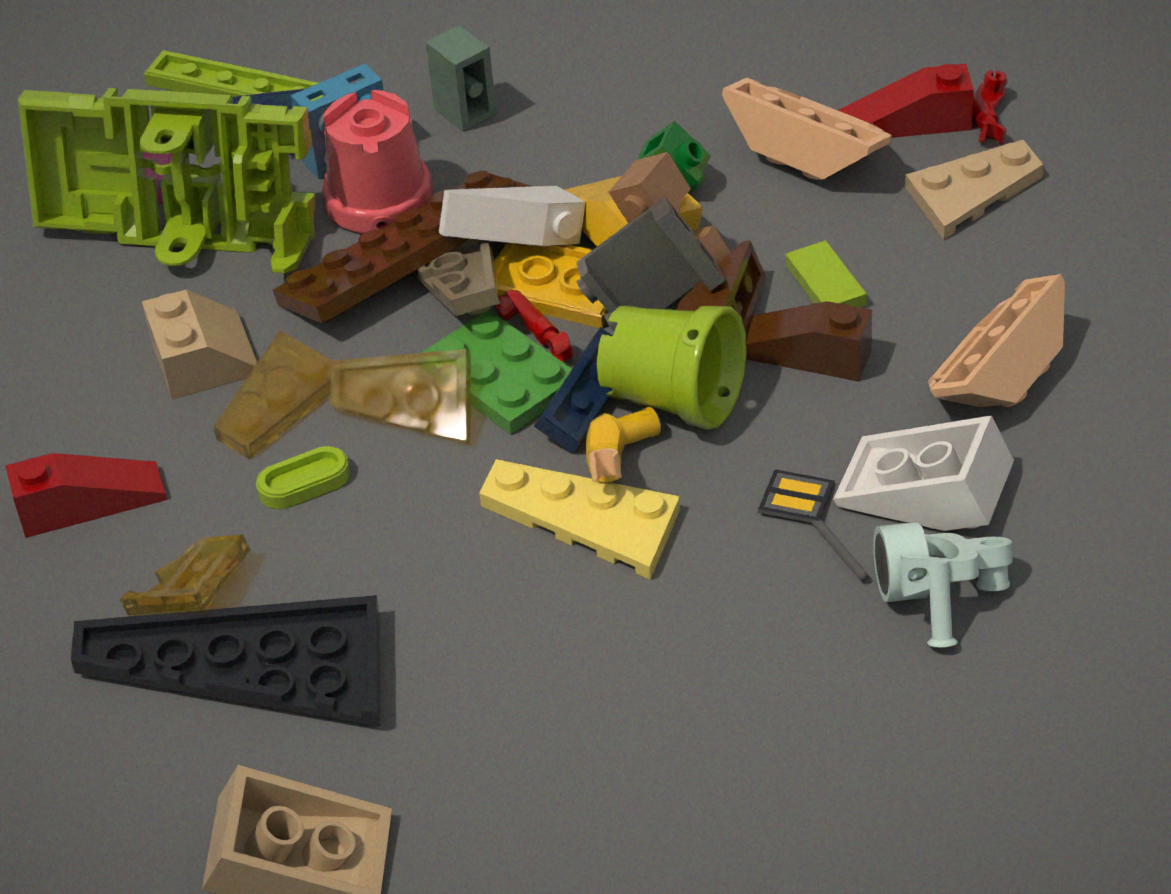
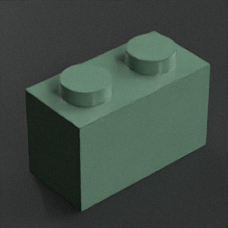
M461 25L426 41L434 109L462 132L497 115L490 48Z

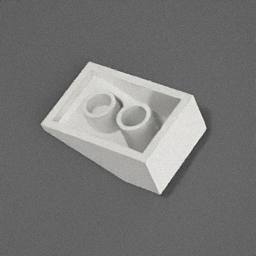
M992 416L862 436L833 500L837 507L907 523L918 522L921 526L937 530L974 529L989 525L1014 459Z

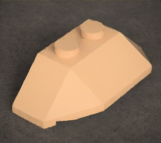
M747 77L723 88L722 97L750 150L765 155L766 159L771 163L789 165L799 169L804 176L811 179H825L888 145L891 141V134L884 132L873 124L776 87H767Z
M1057 274L1025 279L1015 288L1016 292L1012 297L999 303L984 317L928 380L930 391L934 398L976 407L997 405L1011 407L1021 402L1027 396V390L1050 368V362L1063 348L1065 280L1062 275Z

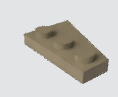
M469 239L411 273L455 316L465 313L470 315L481 314L489 310L493 305L500 304L493 249L489 240Z

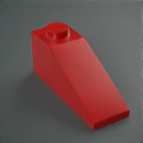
M966 63L924 67L839 109V111L877 126L884 132L891 134V138L972 130L974 88Z
M50 453L5 465L13 500L25 538L167 500L156 461Z

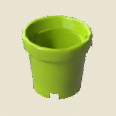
M627 305L619 306L611 313L607 321L618 324L613 336L601 335L597 356L598 381L601 387L612 388V391L606 393L609 398L626 400L676 414L687 424L706 430L718 428L729 417L739 396L747 355L746 333L741 316L733 307L701 306L696 311L641 308ZM724 393H730L729 396L722 397Z

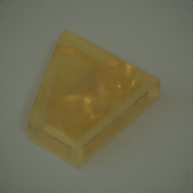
M243 534L203 537L185 550L180 557L170 561L155 572L160 583L147 592L137 593L130 590L121 597L120 601L128 616L205 610L214 602V597L227 580L236 573L237 567L251 549Z

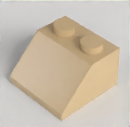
M186 289L142 301L151 342L171 399L261 375L257 360L236 310Z

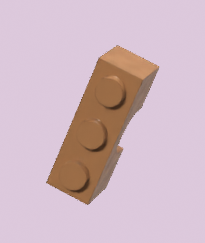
M665 152L635 160L608 193L626 221L630 223L665 196L680 214L682 199L691 188L669 153ZM714 225L692 230L718 264L731 253ZM690 289L677 300H682L692 289Z

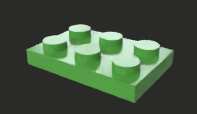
M491 310L481 313L419 353L421 368L510 435L543 413L572 369Z

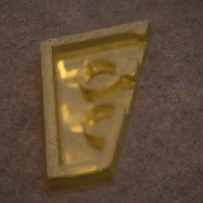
M280 330L213 426L216 440L250 460L346 383L345 367Z
M466 349L333 360L331 361L330 405L336 411L471 445V354Z

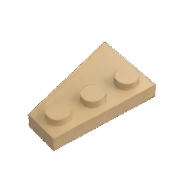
M1019 140L906 174L905 189L945 240L955 233L956 225L966 219L972 222L984 215L985 207L996 200L1006 201L1043 178L1044 164L1024 140Z

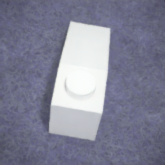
M558 186L444 190L439 233L450 237L537 246L579 244L586 202Z

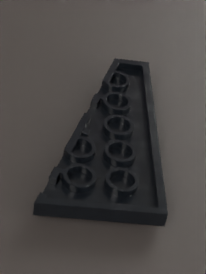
M377 595L74 621L70 659L74 673L380 726L379 605Z

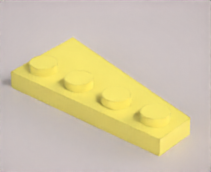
M497 459L479 492L482 507L532 529L540 525L554 531L555 539L571 546L576 541L595 549L597 557L612 564H615L618 560L635 567V574L649 580L652 578L680 512V496L611 482H593L591 478Z

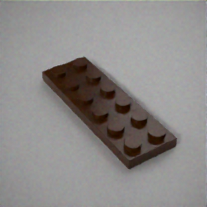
M477 171L466 176L463 180L464 183L452 190L532 186L514 181L511 178L497 176L487 171ZM440 191L429 198V202L418 209L399 213L394 217V222L384 228L365 232L358 238L359 242L350 247L326 254L322 258L323 262L309 270H299L290 274L286 278L285 283L273 289V293L279 306L317 322L324 323L468 241L470 238L443 236L439 233L444 191Z

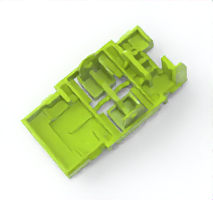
M108 88L101 98L91 94L24 90L18 97L33 228L77 230L94 234L117 233V240L120 244L155 246L154 252L157 261L169 266H180L192 262L197 258L201 249L255 252L258 243H268L273 245V249H275L270 259L272 273H287L296 270L311 240L315 238V193L292 192L289 167V153H295V159L300 160L306 157L312 146L308 107L293 106L292 110H288L287 106L252 104L251 96H242L238 104H233L232 95L127 89L122 97H118L117 88ZM149 106H151V120L149 117ZM213 144L215 157H221V163L207 168L190 164L189 154H196L197 164H203ZM143 152L154 154L172 153V160L169 164L159 165L154 159L144 158ZM145 168L153 169L155 173L164 175L161 181L166 220L164 230H160L156 181L154 177H146ZM220 224L221 234H214ZM172 247L184 248L180 252H171Z

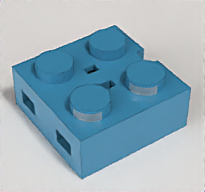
M366 63L291 95L292 106L308 107L312 146L306 157L302 159V162L318 179L325 177L327 173L324 134L325 111L334 101L347 94L356 92L357 100L360 101L372 99L371 90L384 91L382 79ZM360 78V81L350 84V82H353ZM320 95H323V97H321V98H318V99H316V100H314V101H310L311 99H314V98H316V97H318V96H320Z

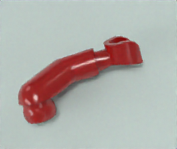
M992 70L985 73L983 83L980 84L974 94L973 117L981 129L979 142L984 143L985 138H992L997 140L999 145H1004L1007 129L998 124L995 109L1006 94L1005 86L1008 80L1006 74L996 70L995 76Z
M511 289L505 291V295L499 296L500 304L494 305V308L503 320L507 321L517 314L540 344L549 346L551 354L562 362H565L574 355L568 334L564 330L559 333V330L520 291Z

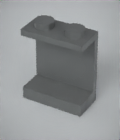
M666 196L577 261L580 274L577 284L591 303L599 300L608 311L604 315L606 321L619 306L628 305L641 308L665 309L701 281L704 282L710 291L725 281L717 261ZM607 321L613 331H615L618 323Z

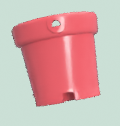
M371 90L372 99L360 101L357 100L356 92L347 94L334 101L324 114L327 173L325 174L322 187V204L329 219L343 229L360 234L384 228L393 223L394 217L399 213L418 209L427 204L429 198L434 195L432 177L425 162L421 160L412 120L409 116L408 105L406 101L396 94L382 90Z

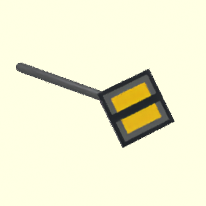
M775 469L758 508V513L812 523L860 580H865L867 572L821 520L835 480Z

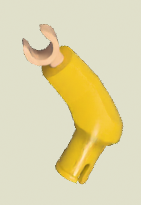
M647 407L642 411L618 418L604 413L591 421L586 439V462L593 482H612L621 478V455L625 445L660 434V421L652 407Z

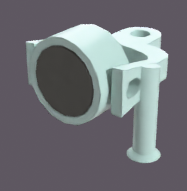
M918 522L876 526L873 538V555L880 594L885 602L927 598L930 593L932 638L927 642L929 646L950 647L958 643L952 637L951 582L971 580L978 577L977 587L980 590L1000 591L1010 587L1008 565L1013 562L1012 541L1008 538L982 537L965 539L963 536L953 533L928 535L924 534V530Z

